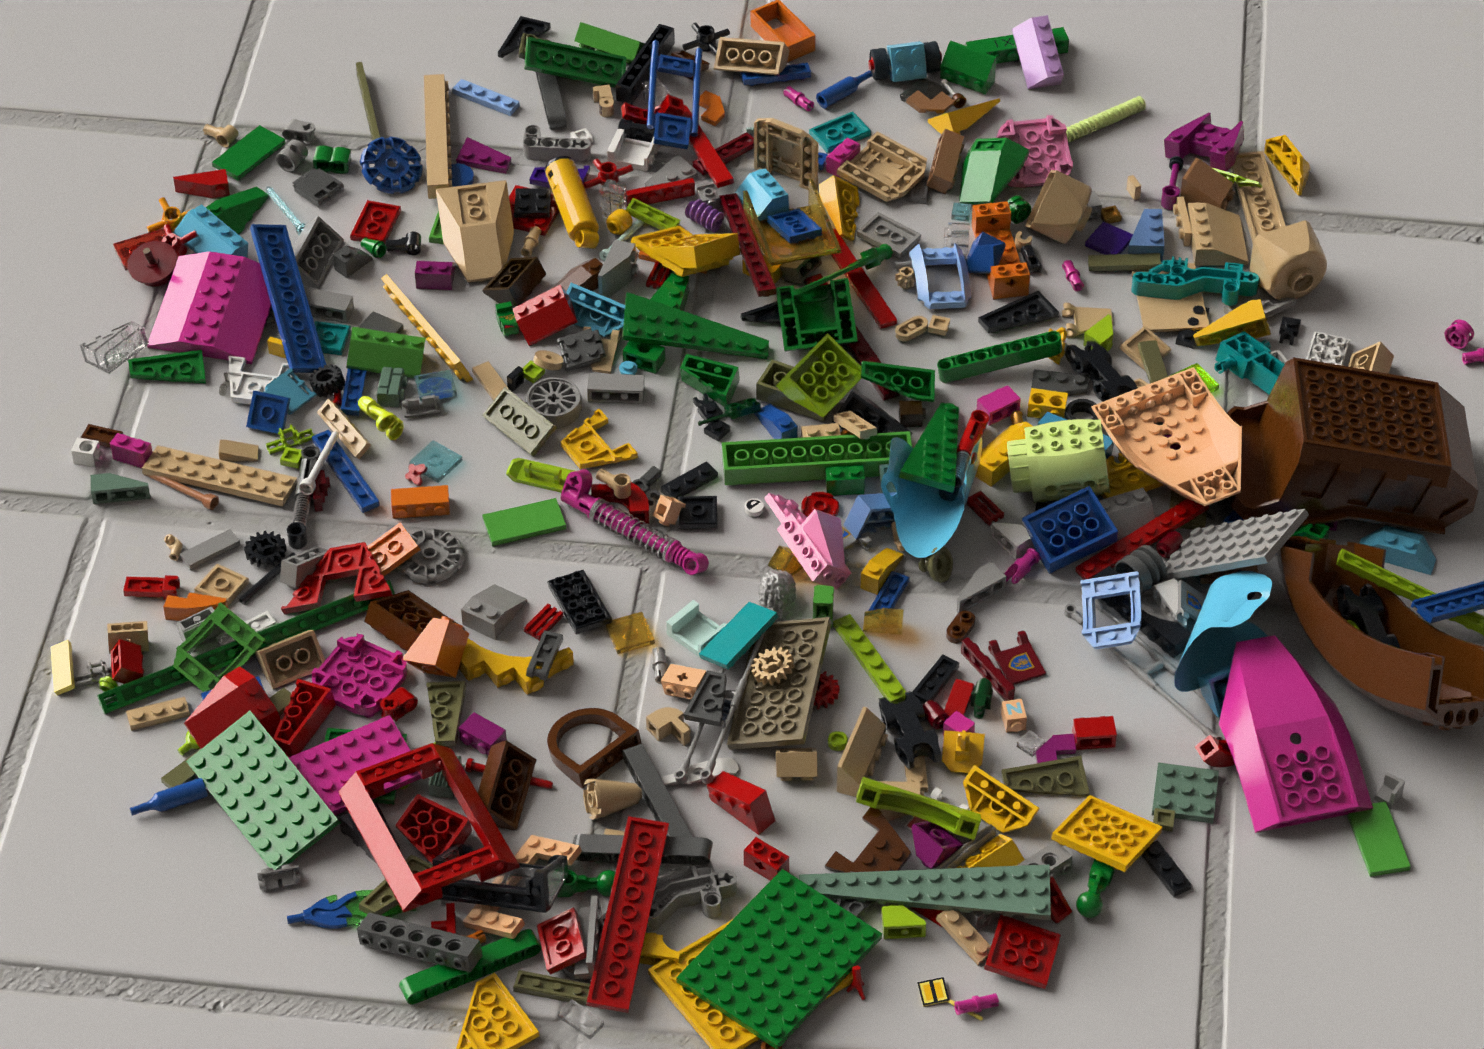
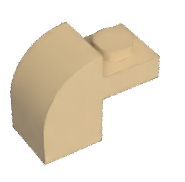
M665 707L646 716V729L658 741L672 734L683 746L690 742L691 730L688 724L684 722V713L679 709Z

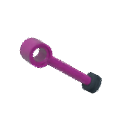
M1178 156L1170 159L1169 168L1172 170L1169 185L1162 189L1161 206L1166 210H1173V204H1176V199L1180 196V189L1176 187L1178 172L1182 170L1184 161Z

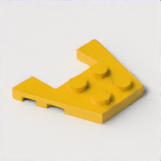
M600 408L594 412L591 418H586L582 426L575 428L560 441L563 450L579 469L638 458L637 451L629 442L611 450L595 430L608 424V418Z

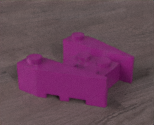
M1207 113L1172 131L1164 139L1165 157L1171 159L1174 156H1178L1183 159L1188 153L1209 157L1210 167L1227 172L1235 164L1239 148L1244 141L1243 121H1240L1230 130L1211 124V113Z

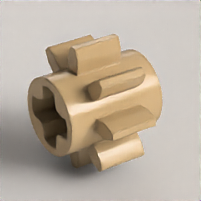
M903 267L899 269V273L895 274V281H898L897 286L903 289L914 287L916 280L912 268Z

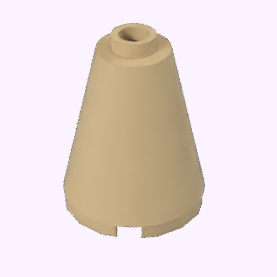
M587 779L584 785L588 784L587 790H583L585 810L587 813H591L592 816L589 818L592 820L638 804L640 799H642V790L636 783L601 779Z

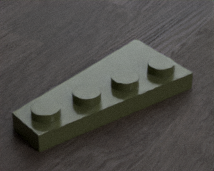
M1081 756L1001 770L1003 784L1015 792L1076 796L1090 795Z
M412 854L405 860L413 874L433 867L432 864ZM383 880L359 903V910L366 914L370 912L382 915L399 903L387 881Z

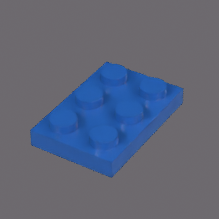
M800 208L767 216L768 224L789 243L794 244L801 240L814 239L822 235V228Z

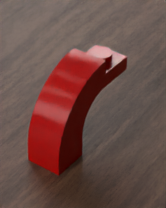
M668 94L664 101L655 107V114L658 112L681 116L684 113L683 100ZM624 102L621 106L622 118L632 120L634 123L647 125L648 109H642Z
M631 482V495L628 498L620 499L615 496L614 490L609 488L607 484L591 485V496L602 498L608 502L622 504L634 518L636 517L639 521L649 524V502L646 494L640 487Z
M1210 734L1194 746L1202 760L1212 767L1221 768L1235 765L1226 740H1218Z

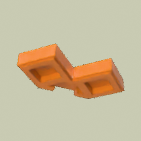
M705 90L700 95L699 106L707 110L701 115V120L716 126L725 117V111L720 96Z

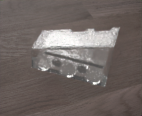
M131 321L111 330L112 333L103 338L101 335L96 337V341L90 344H80L85 362L108 374L115 371L128 359L149 345L143 326Z

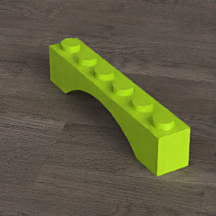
M866 777L862 778L856 795L857 803L875 809H885L912 815L972 840H975L981 822V814Z

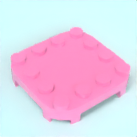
M1047 115L1044 119L1013 122V119H1010L1000 127L997 138H1008L1030 151L1024 166L1008 183V186L1019 188L1043 186L1051 170H1057L1068 176L1070 175L1073 168V160L1071 161L1065 123L1062 124L1059 120L1053 118L1054 116Z

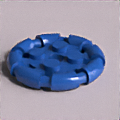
M380 137L368 144V148L363 150L360 159V165L363 167L361 171L366 181L370 185L376 186L377 190L388 194H394V192H400L401 194L415 187V183L419 182L423 172V165L420 162L421 157L418 151L413 146L408 145L405 140L397 137ZM386 145H390L391 149H386ZM393 161L396 167H390L387 162ZM380 176L383 180L379 181L377 177Z

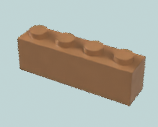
M946 128L938 139L926 186L944 194L949 188L952 189L956 180L954 177L959 169L956 166H958L962 157L959 154L964 149V144H962L964 136Z

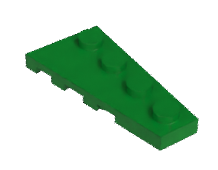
M202 350L128 359L131 379L206 384Z

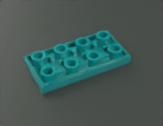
M748 602L699 653L700 658L729 670L779 617L777 612Z

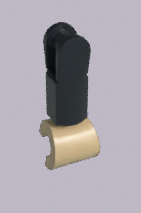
M1018 231L1015 237L1017 252L1022 254L1030 274L1033 271L1041 272V263L1031 246L1032 236H1028L1026 240H1023L1022 231Z

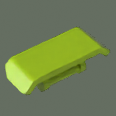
M516 458L512 459L506 475L517 483L562 493L568 474L575 470Z

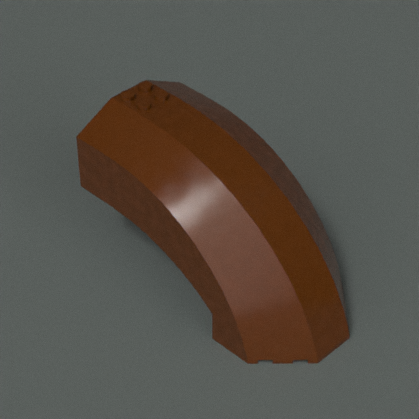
M1293 536L1286 541L1277 552V559L1284 588L1292 609L1305 634L1318 653L1350 686L1373 702L1393 712L1420 720L1423 725H1438L1441 730L1450 731L1451 728L1463 729V726H1472L1484 716V646L1455 638L1438 630L1415 614L1392 591L1379 587L1375 583L1362 579L1357 574L1343 570L1340 566L1336 565L1338 553L1341 549H1345L1384 568L1386 549L1348 541L1347 545L1336 544V540L1320 538L1317 541L1303 536ZM1341 584L1348 585L1357 596H1360V589L1364 584L1373 586L1384 606V615L1381 618V622L1386 634H1394L1397 637L1400 648L1382 643L1366 635L1342 617L1337 600V589Z

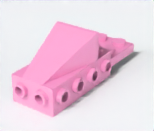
M768 493L764 499L782 523L777 530L811 580L838 589L851 574V571L845 564L841 519L814 509L806 517L800 512L799 506L794 500H788L781 495L776 496Z

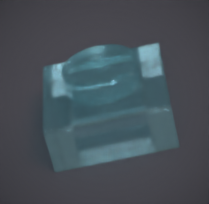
M954 202L951 219L969 222L971 204Z

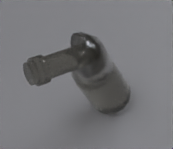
M228 372L224 373L225 382L219 387V394L221 396L226 394L227 388L230 385Z

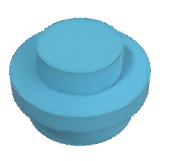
M632 361L622 362L619 366L621 374L635 375L638 370L637 364Z

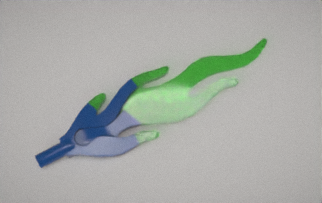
M373 890L354 891L340 899L337 898V895L325 897L308 909L303 910V913L287 916V922L292 924L305 921V924L328 929L359 926V919H364L367 916L366 913L359 910V903ZM397 905L383 913L382 916L392 917L403 911L400 905Z

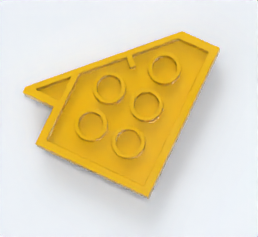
M494 972L476 982L456 1049H517L539 1037L537 1028Z

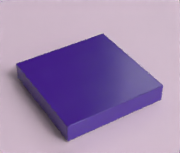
M1103 221L1085 241V246L1104 255L1121 254L1129 245L1133 234Z

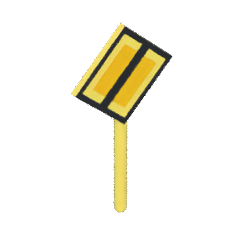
M944 977L917 982L923 1007L944 1002L955 1005V1001L949 999ZM975 1012L967 1013L980 1021L983 1020V1017Z

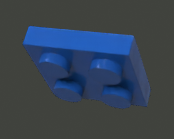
M253 390L246 427L278 434L279 428L285 429L291 398Z

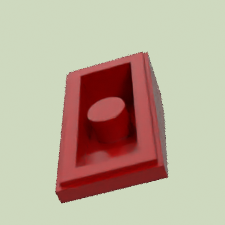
M960 679L955 680L944 709L949 717L956 711L965 715L971 701V693H973L974 689L973 683Z

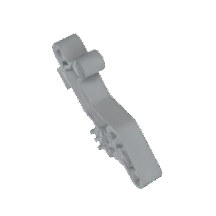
M711 861L706 865H690L691 878L672 881L664 888L655 890L646 933L657 930L679 908L701 904L703 914L707 918L714 919L719 917L722 912L721 900L731 898L737 892L736 874L729 870L715 873ZM604 913L600 918L601 935L606 913Z

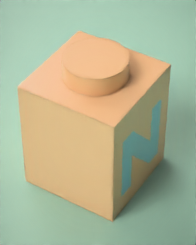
M1022 699L1002 701L1001 716L1006 733L1026 730L1027 716Z

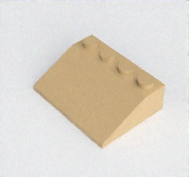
M1188 203L1187 213L1192 230L1191 249L1194 265H1225V262L1248 265L1240 215L1208 203Z

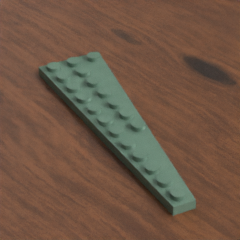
M1050 864L799 875V880L825 897L834 900L857 899V901L863 903L868 900L877 901L878 904L884 905L888 902L898 903V905L905 907L946 911L955 910L967 913L982 911L983 914L991 915L993 912L1003 913L1004 916L1012 917V914L1024 915L1025 918L1051 921Z

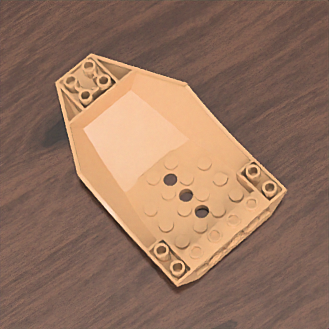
M1194 367L1091 406L1097 418L1101 419V424L1113 443L1132 465L1184 498L1207 506L1241 493L1242 426L1235 423L1218 404ZM1157 422H1163L1164 424H1163V425H1158V424H1156V423H1157ZM1164 434H1170L1172 436L1167 438L1164 437ZM1176 443L1179 444L1181 448L1178 450L1171 449L1170 446Z

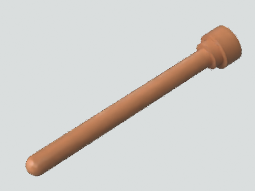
M143 474L201 501L207 509L213 510L219 503V497L211 493L204 495L172 479Z

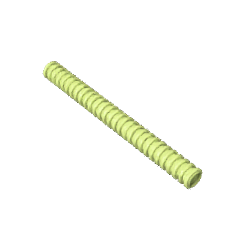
M1137 96L1127 102H1123V104L1121 103L1079 123L1070 125V127H1066L1068 143L1145 110L1146 103L1141 96Z

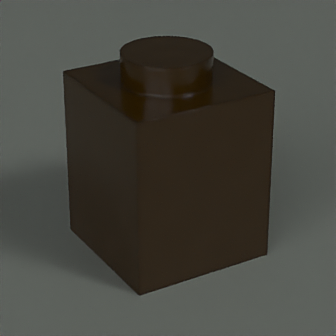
M899 401V422L905 427H922V421L926 419V408H922V401Z

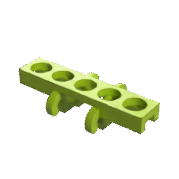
M292 425L284 430L279 428L278 435H280V439L266 443V448L269 454L285 450L286 447H294L311 441L314 434L311 428L301 432L295 430V427ZM292 432L293 436L285 438V433ZM293 440L294 443L290 445L287 441Z

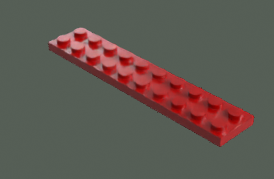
M628 816L586 1006L629 1013L669 823Z

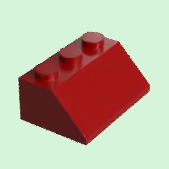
M561 284L512 308L516 322L529 346L578 322L571 299Z

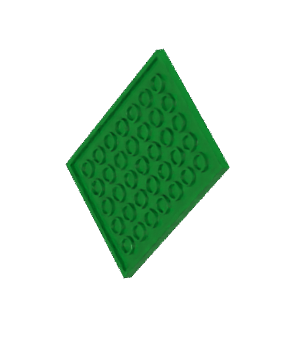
M782 869L676 977V982L773 1048L779 1049L852 971V967L856 966L882 939V933Z

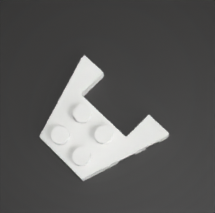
M229 356L231 401L251 404L253 390L264 392L267 384L290 369L288 363H282L278 376L243 372L246 364L245 358Z

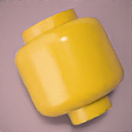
M624 209L615 210L606 219L608 230L616 235H622L633 223L630 213Z

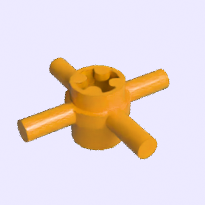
M162 197L159 199V203L164 210L162 221L147 226L149 233L162 229L166 224H169L172 232H174L188 212L180 213L178 208L169 207L166 199Z

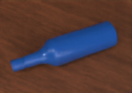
M867 71L857 77L848 76L817 93L816 99L818 104L825 109L856 92L860 83L872 77V72Z
M198 778L155 793L148 802L129 808L130 813L133 816L149 810L164 812L207 797V791L202 778Z

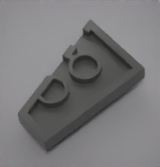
M707 670L683 714L685 720L721 727L727 683L726 674Z

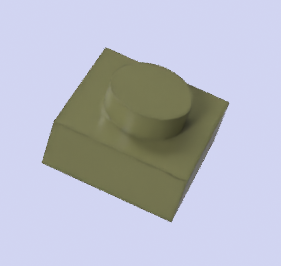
M1155 808L1153 823L1162 826V831L1173 832L1175 811Z

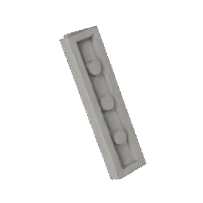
M591 896L590 907H580L579 921L587 956L585 959L575 963V980L592 979L599 948L600 918L602 914L598 896Z

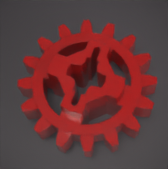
M824 671L823 674H820L817 687L819 691H816L813 705L816 706L817 710L822 705L828 708V703L834 705V699L838 700L840 693L838 680H834L833 674L827 676V671Z

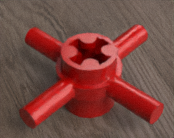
M595 159L593 164L599 170L598 177L584 182L585 189L600 184L601 187L614 189L618 195H622L624 190L618 184L619 176L632 172V165L617 170V166L614 163H601L599 159Z
M169 224L163 227L166 236H164L162 242L168 243L174 248L177 260L179 256H184L187 253V247L184 244L198 237L196 230L180 237L172 232Z

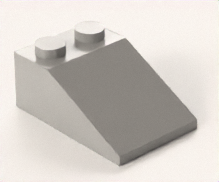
M614 240L598 275L600 295L607 298L611 297L630 283L634 275H637L638 265L636 261L638 252L636 251L635 243Z
M494 584L472 596L461 609L462 625L496 640L527 603V599Z

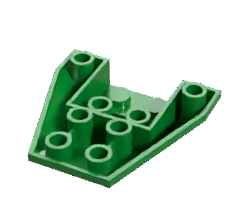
M1008 138L976 139L962 163L960 204L992 203L1024 166L1030 153L1029 149Z

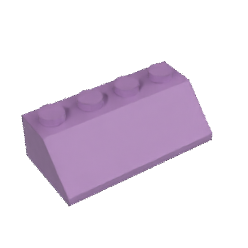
M1048 15L1030 18L1014 27L1012 32L1027 88L1035 89L1061 85L1064 73Z

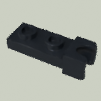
M621 119L618 125V129L624 130L625 138L650 143L654 137L655 128L648 129L646 124L633 123L632 120Z

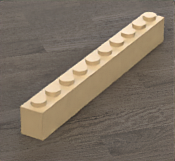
M444 74L424 75L428 199L437 198L436 189L452 187V180H449L452 179L451 138L449 135L448 81H445Z

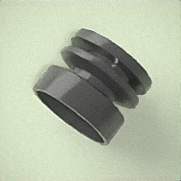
M1148 545L1140 546L1115 564V571L1118 574L1139 572L1141 595L1152 586L1163 581L1167 576L1166 565L1162 557Z

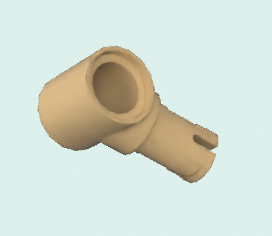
M206 124L203 128L204 135L215 137L222 147H228L239 135L238 130L232 125H227L223 128Z
M603 468L597 472L596 479L609 485V488L614 490L617 498L625 499L631 495V478L629 475L624 473L613 475Z

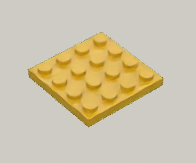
M681 226L634 236L631 239V243H635L639 251L645 252L651 259L662 263L664 267L671 269L680 277L729 265L730 260L723 261L720 264H712L711 267H701V270L690 271V268H681L652 251L651 247L693 235Z
M1089 795L1052 833L1051 840L1072 848L1081 854L1090 856L1099 862L1108 864L1117 870L1126 872L1162 833L1163 827Z

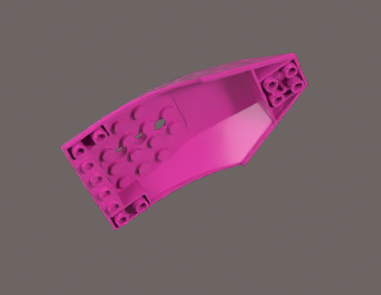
M1275 635L1236 642L1218 726H1220L1233 757L1255 833L1373 809L1354 744L1335 702ZM1298 734L1301 737V743L1293 744L1290 741V736ZM1297 754H1305L1307 757V761H1299L1297 759ZM1302 773H1310L1313 778L1312 781L1304 780Z

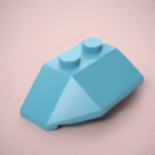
M570 283L567 294L571 299L578 321L575 325L582 328L584 326L591 327L592 331L599 330V334L603 337L610 335L612 330L623 328L624 304Z
M1385 525L1360 540V544L1386 549L1385 563L1429 575L1432 574L1436 558L1423 535Z

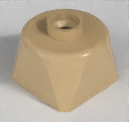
M1051 170L1026 221L1025 227L1062 244H1066L1075 230L1081 232L1090 217L1092 207L1087 205L1092 192L1091 187L1057 170Z
M1304 220L1259 234L1254 239L1249 272L1256 273L1259 276L1258 286L1275 299L1280 301L1281 298L1294 297L1299 299L1310 293L1322 281L1327 270V260L1310 222Z

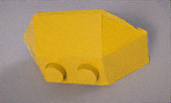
M1286 135L1266 139L1265 155L1298 196L1302 195L1309 176V163Z
M975 765L963 781L970 811L981 814L982 820L992 824L993 827L1002 833L1029 826L1040 809Z

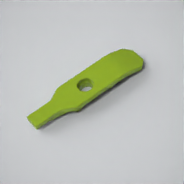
M1213 168L1239 187L1255 186L1262 188L1260 182Z

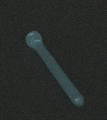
M267 186L265 191L296 227L295 231L300 236L306 224L301 223L273 188Z

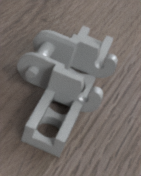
M102 659L94 664L88 662V673L74 676L75 688L99 683V679H96L98 675H102V678H105V675L112 677V668H107L105 661L103 662ZM102 666L103 671L93 673L92 668Z

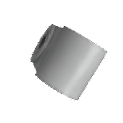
M291 119L282 132L283 137L287 141L296 139L304 145H313L317 142V136L314 133L315 125L311 122Z

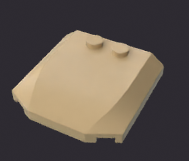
M758 118L754 122V169L766 168L769 173L772 171L778 172L800 181L799 187L815 193L818 189L819 143L800 128L774 118Z
M877 131L867 141V146L851 161L846 160L837 169V175L876 197L889 202L904 197L924 178L927 158Z

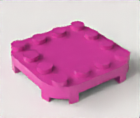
M357 633V636L345 639L341 637L337 640V647L319 669L314 667L312 683L331 688L337 706L352 713L371 718L381 709V700L399 688L407 676V664L403 660V653L398 650L393 653L366 641L362 634Z

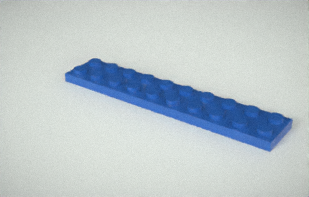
M252 224L250 227L251 235L289 368L294 370L293 373H313L314 370L318 371L319 367L324 368L326 362L286 225Z

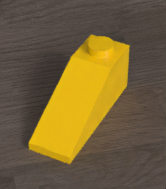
M886 547L870 559L861 572L860 588L878 595L891 571L896 569L904 554Z

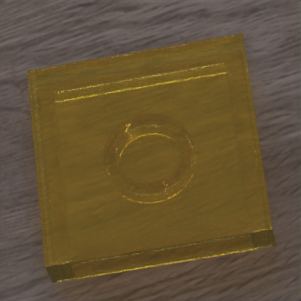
M642 612L613 619L611 624L605 625L617 654L655 644V639Z

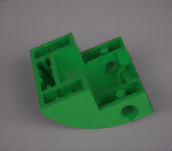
M848 278L830 280L828 285L817 286L794 296L791 295V292L797 290L794 289V285L776 287L784 352L813 348L827 333L839 345L858 342Z

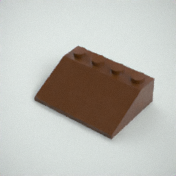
M407 590L393 596L371 601L364 622L370 625L372 629L382 633L388 640L395 642L401 649L408 651L432 618L441 619L442 616H448Z

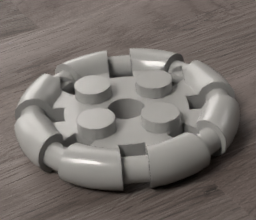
M432 529L431 531L419 530L410 534V536L421 550L397 567L404 576H409V579L414 582L428 584V582L435 581V583H439L451 578L454 572H458L461 569L465 559L463 554L464 547L456 536L452 537L447 531ZM427 538H433V540L425 541Z

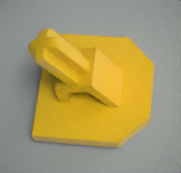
M944 730L942 762L951 772L968 774L974 765L979 768L983 762L985 734L970 733L962 730V732Z

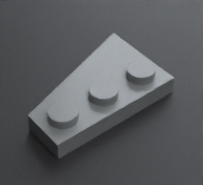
M678 153L645 182V187L689 178L696 179L698 178V172Z

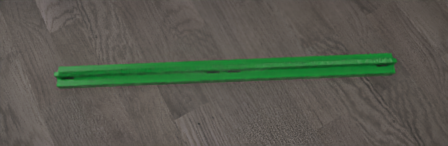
M387 580L386 582L394 595L395 592L391 581ZM351 594L257 631L266 639L257 650L307 630L315 631L366 611L371 601L380 598L356 602L353 597L354 594ZM235 640L194 656V658L212 672L231 664L241 653L236 652L243 650L244 647ZM171 665L100 693L97 697L103 713L106 714L189 680Z

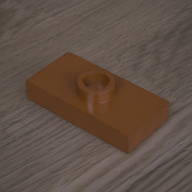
M88 424L81 438L99 441L100 446L111 448L110 442L117 433L123 434V432Z

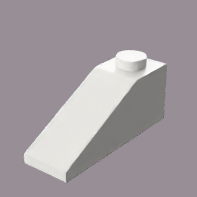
M1173 578L1154 585L1153 599L1169 621L1178 622L1175 620L1178 610V582ZM1185 618L1180 623L1184 628L1187 627V620Z

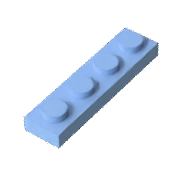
M463 79L452 88L454 95L509 116L520 106L518 100Z

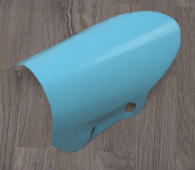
M898 437L891 440L889 465L887 472L882 477L881 488L894 513L900 542L910 555L917 558L933 555L948 542L957 529L980 463L982 437L972 449L971 457L974 452H977L974 464L970 465V457L963 485H961L957 498L953 501L942 499L939 496L938 488L899 478L900 470L912 452L913 447ZM888 482H892L897 490L894 496H891L886 488Z
M1240 571L1219 577L1211 584L1175 673L1174 685L1177 690L1189 692L1199 689L1197 676L1232 663L1236 642L1268 636L1258 626L1247 622V620L1269 598L1272 588V581L1269 577L1253 571ZM1250 592H1261L1262 594L1260 599H1247V595Z

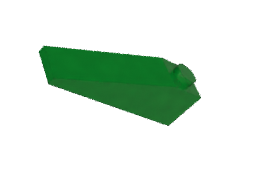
M256 186L215 200L206 208L239 235L245 229V224L252 220L255 211L259 210L269 198V194Z
M868 361L861 362L862 379L914 400L934 402L935 370Z

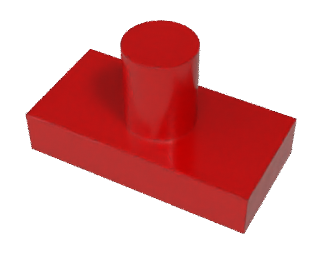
M446 903L447 920L431 921V928L456 934L455 903Z

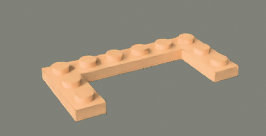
M531 835L514 857L518 863L534 865L538 859L549 861L553 855L567 856V863L571 866L582 850L579 845ZM499 875L493 883L504 884L507 875ZM511 876L506 885L517 886L524 877ZM476 904L462 921L466 928L481 929L483 932L514 939L525 925L522 918L498 913L497 911L500 907Z

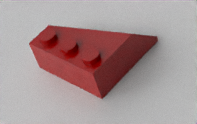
M419 794L415 796L395 825L432 865V859L456 843L464 844L472 832L471 823L467 817ZM453 850L443 856V858H446V862L454 858Z

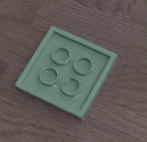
M1158 762L1152 815H1154L1155 808L1174 810L1175 818L1213 823L1219 770Z

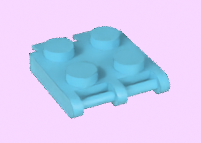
M292 368L267 384L264 393L291 398L288 409L289 415L317 395L305 385L304 380H300L293 373L294 370Z

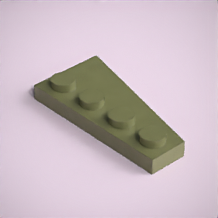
M427 682L435 743L441 746H456L467 687L466 682Z

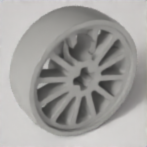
M558 377L545 378L534 383L527 392L526 403L557 428H563L572 424L581 413V393L578 387L567 379Z

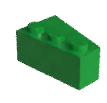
M671 274L650 300L684 311L690 292L689 276L680 277L676 274Z

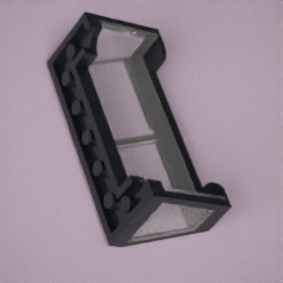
M456 843L432 859L433 867L475 850L469 844ZM553 855L549 859L547 866L519 863L520 868L481 882L477 874L443 886V898H440V900L547 913L568 877L567 856Z

